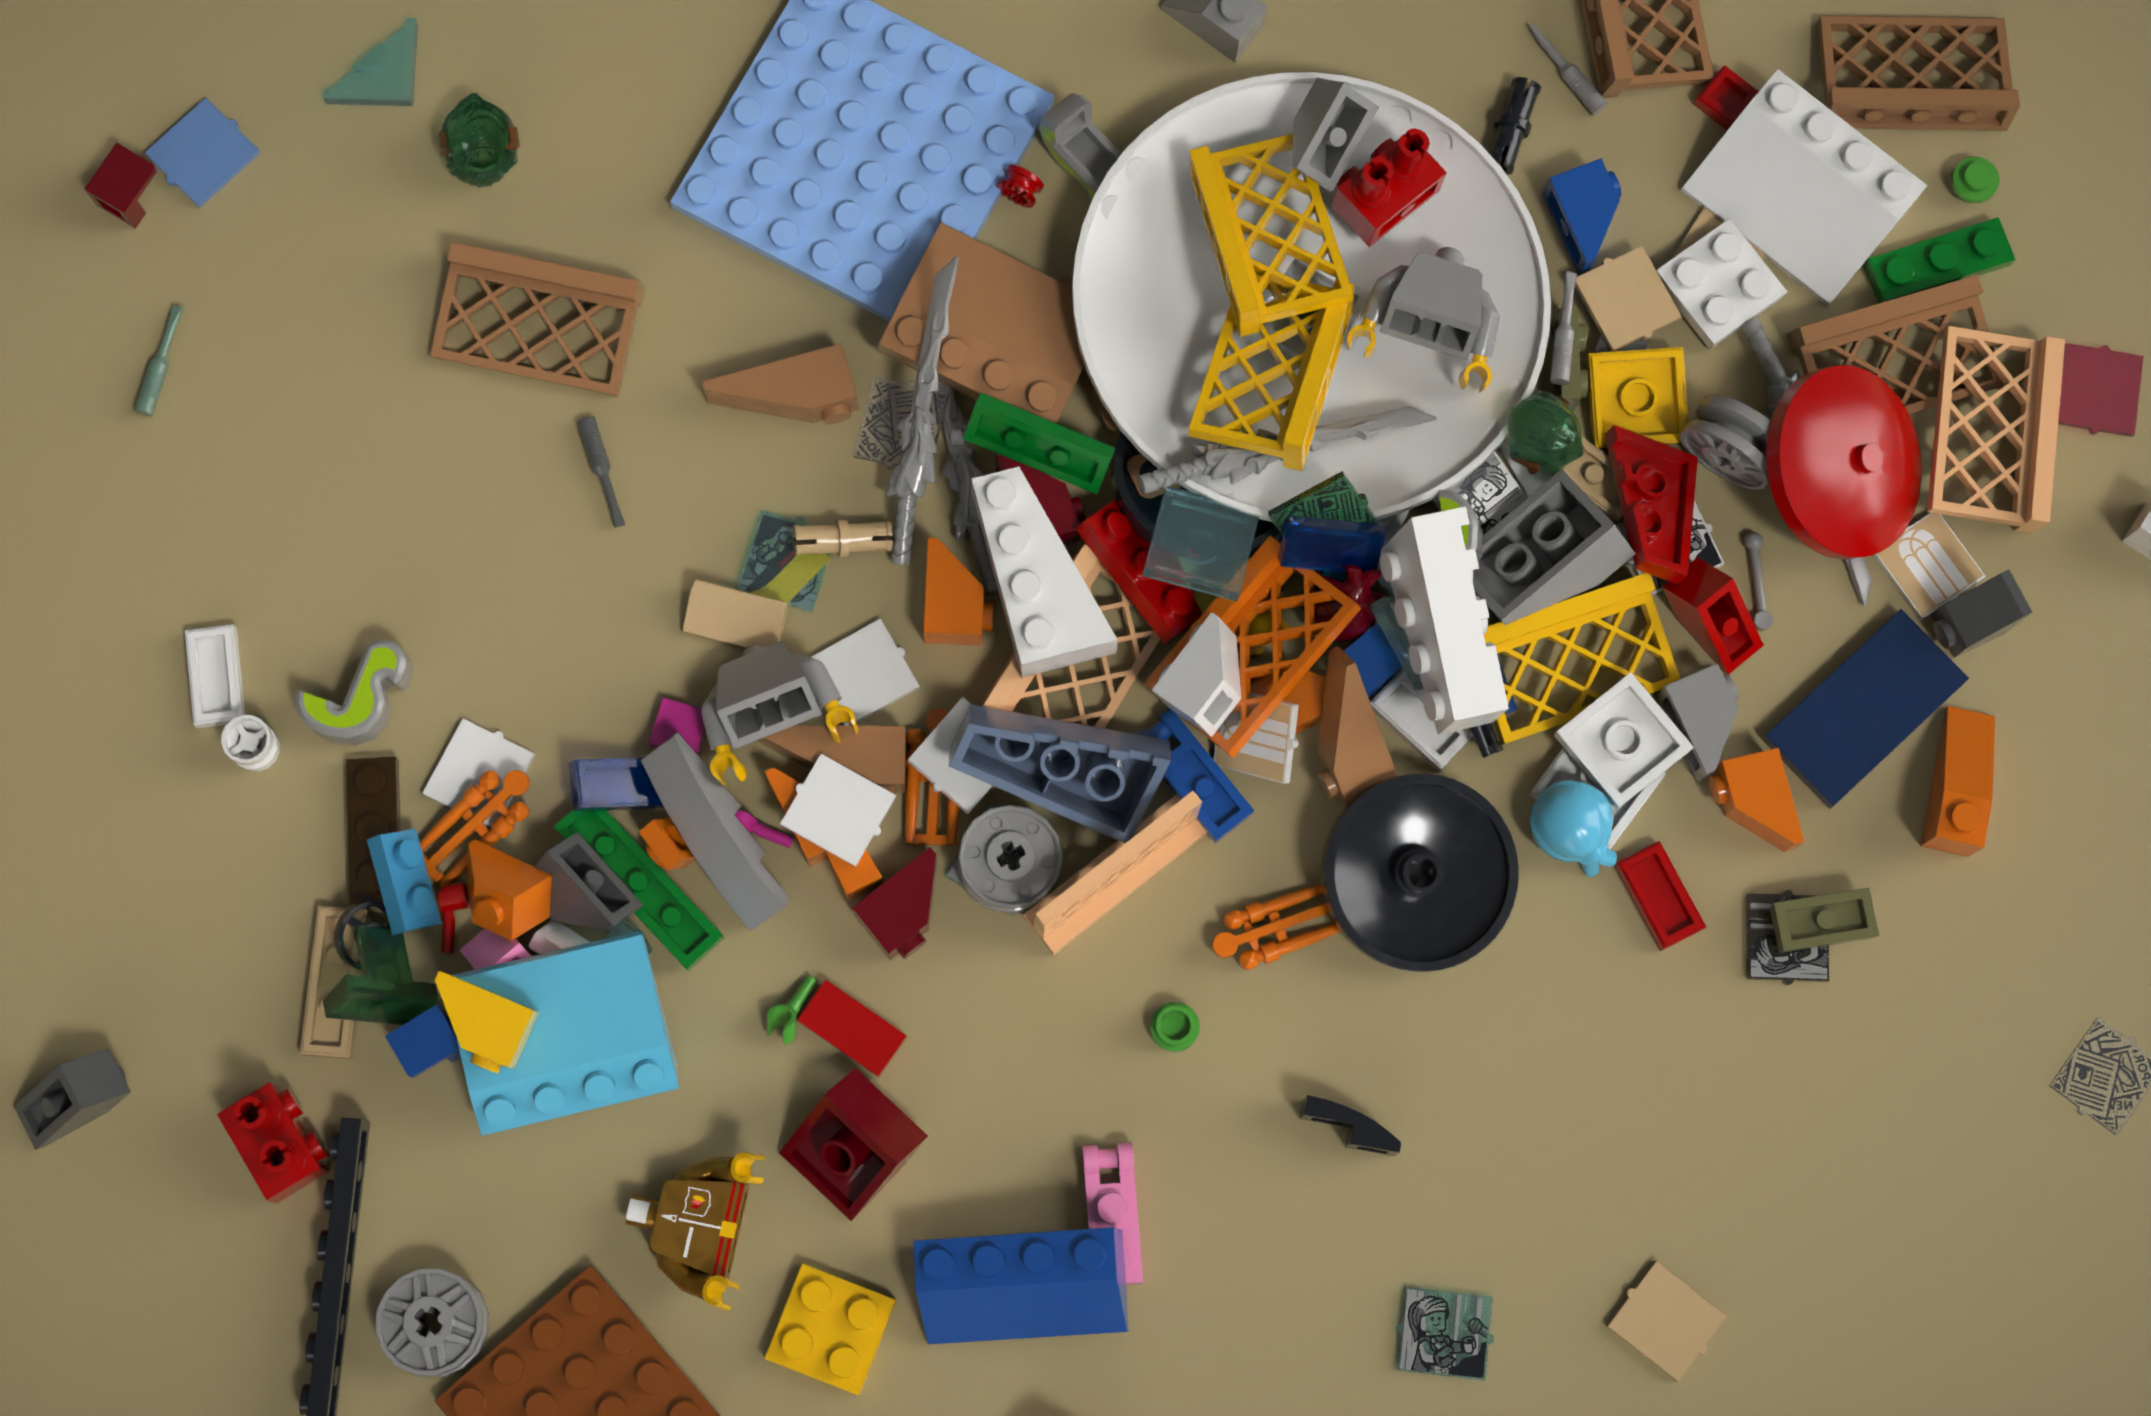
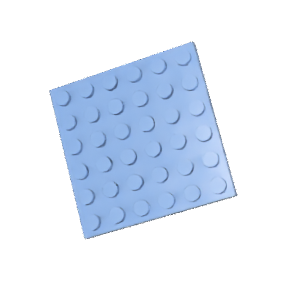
M789 0L671 199V208L890 322L940 222L977 239L1002 195L1001 190L996 188L998 181L1007 178L1005 169L1008 165L1018 166L1039 130L1040 118L1054 104L1055 95L870 0Z

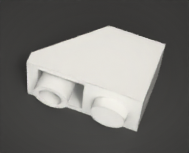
M1212 612L1203 624L1193 630L1186 646L1173 663L1163 669L1157 684L1152 689L1172 711L1210 737L1216 733L1242 698L1236 635Z

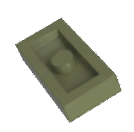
M1558 308L1551 322L1552 359L1555 330L1561 325L1562 308ZM1572 308L1570 325L1574 331L1570 381L1567 385L1553 384L1554 396L1566 399L1570 403V408L1556 410L1554 413H1564L1566 411L1574 413L1581 398H1586L1588 393L1587 369H1580L1579 353L1585 352L1587 331L1585 324H1578V308Z
M1870 887L1776 902L1769 905L1779 953L1871 939L1879 936Z

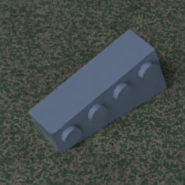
M972 704L950 746L949 767L1123 843L1133 838L1171 762L1169 740Z

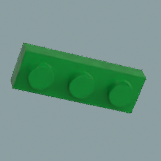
M1997 217L1868 258L1863 266L1879 304L1974 275L1980 276L2011 266L2016 259L2000 219Z
M980 393L963 437L966 441L1095 494H1098L1116 449L984 393Z

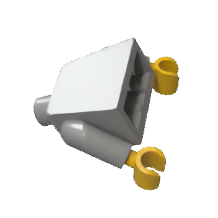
M1443 247L1437 251L1436 256L1424 252L1417 253L1409 266L1400 265L1377 279L1361 312V316L1364 317L1362 324L1356 325L1348 332L1347 350H1350L1352 341L1356 337L1364 336L1370 341L1365 350L1364 358L1371 356L1376 346L1374 330L1377 324H1381L1380 333L1467 360L1469 354L1473 353L1472 363L1459 375V385L1464 390L1469 381V372H1477L1482 378L1479 393H1481L1492 380V372L1490 367L1486 365L1487 356L1492 357L1500 317L1489 293L1482 289L1483 274L1478 269L1463 265L1464 257L1459 250L1452 247Z
M777 642L765 648L759 645L749 646L742 652L740 658L724 663L718 668L717 685L713 687L703 703L701 714L710 750L716 751V755L710 763V771L721 785L726 787L723 775L725 770L733 766L734 772L741 782L746 778L745 766L731 753L730 746L733 745L734 749L820 716L822 715L820 709H826L827 711L826 724L830 736L835 742L841 743L835 729L839 723H850L855 734H858L859 729L854 712L846 706H840L839 701L842 697L821 661L801 653L792 655L784 643Z

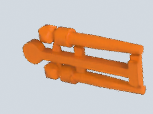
M940 708L930 711L926 717L928 729L932 732L948 712ZM909 729L906 737L910 747L909 751H906V767L908 771L905 844L920 846L956 845L960 807L948 798L947 835H938L940 792H934L932 790L933 784L907 762L910 756L926 739V735L921 729ZM920 782H929L926 834H915Z
M514 770L507 773L503 780L504 788L495 795L489 790L497 788L501 783V778L495 771H485L480 776L479 783L469 786L462 793L463 798L419 841L428 875L442 888L450 885L467 870L468 852L446 875L438 869V866L474 831L482 837L479 842L492 847L501 837L505 839L515 829L514 824L517 821H524L529 816L530 809L524 802L513 803L509 810L504 804L512 795L520 796L529 790L530 778L525 772ZM487 798L488 803L475 815L470 808L472 806L476 808ZM497 810L503 815L491 824L492 829L489 830L484 825V822ZM463 817L467 823L429 859L423 851Z
M1321 883L1263 903L1258 901L1243 906L1242 911H1228L1223 917L1226 928L1228 930H1235L1243 924L1244 933L1234 936L1229 932H1221L1215 936L1211 946L1216 956L1226 959L1236 953L1238 946L1249 943L1253 950L1242 952L1239 956V962L1244 970H1251L1260 962L1268 964L1277 961L1281 955L1306 947L1341 931L1336 924H1332L1289 939L1287 937L1285 929L1330 913L1325 903L1280 919L1278 914L1279 910L1322 894L1323 888ZM1268 915L1271 923L1255 929L1251 926L1255 922L1264 920V916ZM1275 933L1278 943L1271 941L1259 946L1258 939Z

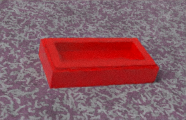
M1660 841L1624 858L1614 865L1660 951L1706 928L1703 919Z
M826 979L797 1019L798 1023L878 1078L907 1038V1035Z

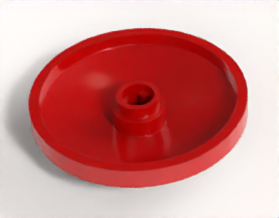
M1838 365L1814 370L1797 379L1785 391L1771 418L1766 443L1768 480L1774 501L1782 518L1800 541L1813 551L1830 558H1861L1875 555L1887 549L1897 541L1909 525L1918 503L1922 480L1919 441L1913 422L1904 404L1893 389L1877 375L1860 367L1850 365Z

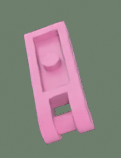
M1132 1142L1117 1143V1148L1098 1149L1097 1144L1082 1145L1088 1229L1109 1227L1122 1229L1126 1284L1143 1283ZM1118 1168L1119 1183L1100 1184L1099 1169Z

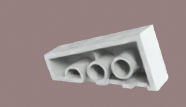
M1020 467L972 478V494L1021 677L1116 654L1117 637Z

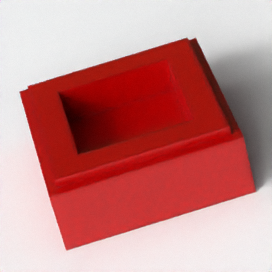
M1724 65L1697 96L1693 105L1725 130H1728L1759 91Z

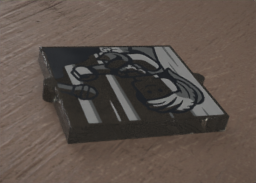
M1785 890L1782 894H1746L1747 980L1782 981L1786 986L1791 985L1794 981H1829V945L1779 953L1769 905L1776 902L1813 897L1815 895H1793L1791 890Z

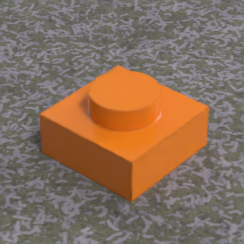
M670 817L654 819L639 831L647 843L645 849L650 858L660 867H665L667 871L686 868L696 860Z

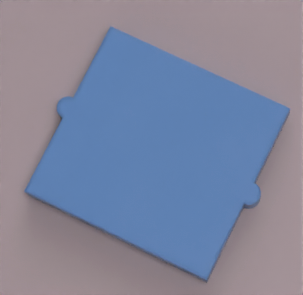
M204 98L144 153L167 176L166 181L170 186H177L200 208L256 158L260 151L238 130L239 125L236 120H228L207 98Z

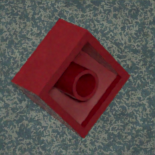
M854 1068L821 1098L779 1154L852 1221L907 1163L928 1135L860 1071Z

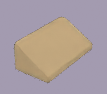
M694 579L682 632L745 649L753 645L765 648L781 642L789 608L788 604L782 601Z

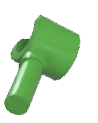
M806 976L786 1005H776L769 1009L767 1013L768 1036L772 1034L776 1027L785 1026L783 1029V1043L788 1044L797 1036L796 1015L817 983L813 977Z

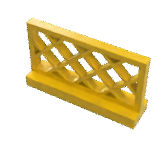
M1293 133L1215 153H1210L1208 145L1189 150L1190 176L1240 337L1259 333V324L1353 301V291L1318 183L1302 174L1304 181L1299 179L1298 176L1301 172L1295 168L1288 174L1268 164L1274 154L1293 149ZM1242 163L1252 168L1253 171L1244 185H1241L1225 177L1222 167ZM1261 174L1283 183L1273 200L1251 190ZM1291 188L1308 195L1311 202L1303 214L1281 204ZM1230 192L1236 194L1234 200H1232ZM1245 199L1266 209L1256 226L1237 216L1236 212ZM1274 213L1296 224L1286 241L1264 230ZM1313 213H1315L1317 221L1311 219ZM1304 228L1323 238L1324 243L1316 255L1294 245ZM1243 232L1250 235L1246 241ZM1257 240L1279 250L1269 267L1250 257L1249 252ZM1327 253H1328L1330 262L1324 260V258H1325V256H1326ZM1287 254L1309 264L1299 282L1277 271ZM1319 269L1335 277L1339 289L1321 293L1308 287L1307 284L1316 270ZM1256 273L1259 274V275H1261V276H1263V277L1261 278V280L1259 281V283H1258V279H1257ZM1270 281L1293 291L1286 302L1266 307L1262 293Z
M1256 273V276H1257V279H1258V283H1259V281L1261 280V278H1262L1263 276H1261V275H1259V274ZM1336 280L1333 288L1312 283L1307 284L1308 287L1321 293L1339 289ZM1270 281L1265 289L1270 291L1274 300L1266 303V307L1286 302L1293 291ZM1350 283L1353 291V301L1319 309L1318 312L1299 320L1297 315L1287 317L1291 325L1271 335L1263 324H1259L1258 334L1261 340L1241 350L1232 338L1233 333L1238 328L1230 305L1188 429L1189 437L1283 458V467L1303 471L1354 310V284ZM1313 327L1311 334L1309 335L1307 329ZM1298 334L1306 345V350L1286 360L1277 344ZM1229 349L1232 354L1226 356ZM1269 349L1279 365L1256 375L1246 359ZM1239 364L1249 380L1226 390L1219 379L1220 372ZM1297 368H1299L1298 375H1296L1294 372V370ZM1282 375H1286L1293 386V390L1291 393L1273 401L1263 385ZM1255 389L1265 406L1243 416L1233 400ZM1214 390H1216L1218 395L1212 397ZM1224 404L1235 419V421L1221 428L1203 424L1208 412ZM1287 408L1285 415L1283 416L1280 411ZM1272 415L1280 427L1277 440L1256 436L1250 426Z
M1643 573L1563 600L1506 625L1498 622L1488 626L1487 632L1484 634L1485 643L1491 642L1495 644L1497 654L1503 653L1518 661L1509 684H1504L1507 702L1509 703L1513 696L1534 707L1526 726L1516 730H1510L1505 713L1493 721L1502 745L1567 723L1590 705L1582 706L1586 697L1595 701L1602 696L1590 690L1600 666L1621 676L1622 679L1629 673H1632L1649 694L1660 691L1664 686L1680 680L1651 591L1656 590L1650 574ZM1641 605L1647 622V626L1640 639L1618 628L1626 610ZM1615 614L1611 624L1601 620V618ZM1586 623H1591L1607 631L1597 654L1574 644L1582 625ZM1571 629L1567 639L1557 635V633ZM1614 636L1636 646L1626 670L1604 659ZM1651 637H1652L1654 646L1648 644V642H1649V640H1650ZM1547 638L1563 646L1552 670L1530 659L1536 643L1540 639ZM1527 644L1523 654H1520L1512 650L1513 648ZM1570 651L1592 661V665L1582 685L1560 674ZM1644 651L1659 658L1665 678L1650 683L1634 674ZM1526 666L1548 677L1538 700L1515 689ZM1556 681L1578 692L1571 710L1561 713L1545 705ZM1541 712H1544L1552 716L1550 718L1537 722Z

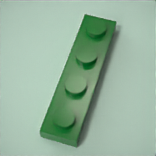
M591 794L584 798L554 826L555 830L565 840L577 832L643 904L640 910L634 913L637 918L687 971H690L724 939L721 932Z

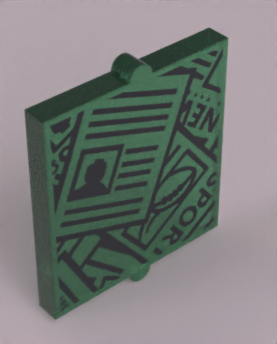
M1343 471L1268 511L1269 518L1283 535L1284 546L1291 547L1300 560L1309 568L1382 530L1380 522L1367 506L1368 500L1366 495L1357 492Z

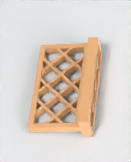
M1948 326L1944 329L1927 512L2014 526V531L2034 533L2050 523L2065 339L2046 336L2040 341ZM1957 341L1972 343L1984 360L1967 371L1955 356ZM1988 346L1996 347L1998 349L1992 352V350ZM2006 349L2026 352L2024 372L2015 379L1996 357ZM1987 363L2005 385L1991 397L1986 395L1971 376ZM1954 372L1959 377L1955 382H1953ZM2022 379H2023V388H2021V387L2019 386V384H2018V382H2019L2020 380H2022ZM1962 382L1980 404L1966 416H1963L1951 401L1952 390ZM2007 390L2012 393L2021 405L2020 417L2011 424H2009L1993 403L1995 399ZM1982 409L1987 412L2001 430V432L1986 443L1983 442L1968 423V420ZM1951 418L1955 424L1949 428V420ZM2018 424H2019V435H2018L2017 432L2013 429V428H2015ZM1957 428L1961 430L1976 449V451L1961 462L1956 459L1947 447L1948 435ZM2004 435L2017 450L2016 463L2007 470L1988 448ZM1979 454L1997 476L1982 489H1980L1963 467ZM1946 463L1951 468L1947 473H1945ZM2014 470H2015V481H2014V479L2010 476V473H2012ZM1953 474L1958 477L1972 495L1962 504L1942 501L1944 481ZM2001 481L2013 496L2012 512L1997 510L1984 493ZM1976 500L1981 507L1970 504Z
M1084 544L1076 551L1072 560L1090 592V587L1099 573L1116 584L1120 602L1099 606L1102 612L1122 609L1127 635L1117 637V644L1129 642L1134 662L1129 670L1110 674L1107 657L1104 656L1099 658L1103 676L1077 681L1073 664L1066 666L1070 683L1044 688L1041 673L1021 677L1016 654L1013 651L979 706L1012 712L1019 700L1038 696L1043 718L1051 719L1046 694L1071 689L1077 716L1061 719L1060 721L1079 722L1081 725L1088 726L1087 720L1098 718L1093 727L1106 728L1160 641V638L1154 630L1135 633L1129 608L1134 606L1131 600L1127 599V595L1089 546ZM1148 638L1145 644L1143 645L1142 649L1139 651L1137 640ZM1034 678L1037 690L1025 692ZM1123 678L1114 692L1112 680ZM1104 682L1109 702L1103 711L1085 714L1079 687Z
M1191 791L1182 799L1176 794L1139 824L1133 838L1128 842L1116 841L1023 914V918L1053 955L1206 836L1207 831L1197 820L1202 805L1201 799L1194 791Z

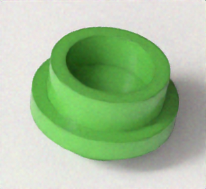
M1982 157L1965 158L1958 163L1951 176V184L1955 194L1961 200L1968 203H1982L1989 200L1997 191L2000 182L1996 167Z
M1169 1002L1160 1006L1153 1014L1150 1022V1033L1154 1042L1160 1048L1170 1052H1180L1189 1048L1196 1041L1200 1029L1199 1019L1194 1010L1180 1002Z

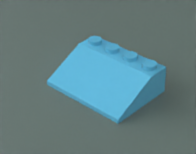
M642 930L452 975L539 1012L515 1069L502 1065L497 1074L471 1063L470 1060L473 1053L461 1048L457 1039L466 1083L481 1136L679 1089L677 1061Z

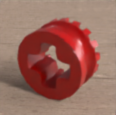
M1008 165L1005 169L1007 178L999 180L996 188L1000 189L1002 196L1008 197L1009 201L1015 198V204H1020L1024 208L1025 206L1032 208L1036 203L1034 194L1041 193L1044 188L1042 180L1023 167Z

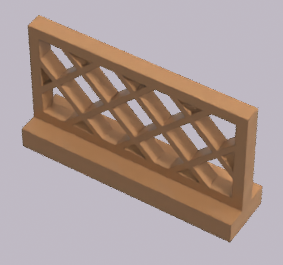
M1580 0L1598 92L1603 98L1617 97L1623 90L1708 84L1714 78L1698 0H1666L1657 13L1641 0H1621L1624 2L1621 7L1619 0ZM1670 3L1683 11L1687 16L1688 26L1683 33L1661 17ZM1627 6L1650 22L1640 36L1624 25L1622 13ZM1653 26L1675 42L1666 56L1644 40ZM1680 46L1695 57L1698 71H1684L1670 60ZM1636 49L1658 65L1653 74L1634 75L1631 56Z
M1820 15L1817 25L1824 105L1853 128L2008 130L2020 107L2019 91L2013 90L2005 18ZM1831 31H1847L1859 42L1848 52H1845L1832 41ZM1881 32H1893L1905 43L1892 53L1877 41L1875 37ZM1926 33H1939L1951 44L1939 54L1921 38ZM1973 33L1993 34L1994 48L1985 55L1967 39ZM1865 47L1884 61L1873 73L1854 59ZM1911 47L1930 62L1919 74L1900 59ZM1957 48L1977 63L1966 74L1946 60ZM1845 66L1863 82L1858 87H1836L1835 75ZM1891 67L1909 83L1904 88H1890L1879 77ZM1938 68L1955 84L1950 89H1936L1925 78ZM1984 69L1998 80L1999 89H1982L1971 79L1980 70Z
M450 243L447 257L450 265L430 357L619 397L638 306L641 307L645 289L639 281L470 245ZM460 277L478 280L488 296L464 310L456 297ZM487 282L503 286L493 292ZM514 288L525 290L534 306L511 320L498 298ZM534 292L549 296L539 302ZM560 298L570 299L581 315L558 330L544 308ZM493 302L506 324L483 338L470 317ZM580 302L594 304L596 306L589 309L588 311H585L584 307ZM453 306H455L460 314L451 319ZM607 307L625 311L621 329L604 340L591 318ZM540 312L551 329L552 334L529 348L516 327ZM465 321L478 342L462 353L445 350L448 331ZM586 322L599 341V344L576 358L563 339V336ZM511 330L524 352L508 363L497 361L488 345ZM558 340L571 362L556 372L545 371L534 355ZM618 341L616 354L614 355L609 346ZM483 349L489 359L473 356V354ZM602 350L606 352L613 363L609 384L590 380L581 366L582 363ZM527 359H530L535 368L521 366L519 364L523 363ZM576 368L582 378L566 374Z
M1974 275L1807 324L1787 333L1791 350H1797L1804 375L1817 370L1813 354L1827 350L1844 359L1842 365L1853 364L1856 367L1868 370L1890 386L1902 392L1900 400L1904 406L1909 396L1918 400L1919 402L1905 406L1910 415L1937 407L1938 396L1930 398L1914 389V386L1924 367L1940 375V365L1929 358L1939 339H1943L1944 329L1952 314L1968 309L1973 326L1972 330L1989 332L1978 296L1984 292L1979 275ZM1941 317L1937 326L1928 321ZM1916 324L1933 334L1922 355L1900 343L1908 326ZM1897 330L1893 339L1884 334ZM1872 337L1888 346L1878 368L1856 357L1864 339ZM1957 341L1956 347L1961 349L1958 359L1962 364H1964L1969 354L1981 361L1984 360L1972 343ZM1853 343L1849 352L1840 348V346ZM1988 346L1992 352L1995 351L1994 347ZM1895 351L1917 362L1907 384L1885 373ZM1987 363L1985 369L1989 381L1978 385L1984 392L2005 386ZM1955 372L1953 376V382H1955L1959 378ZM1962 382L1958 386L1963 389L1953 391L1951 401L1954 402L1973 395Z

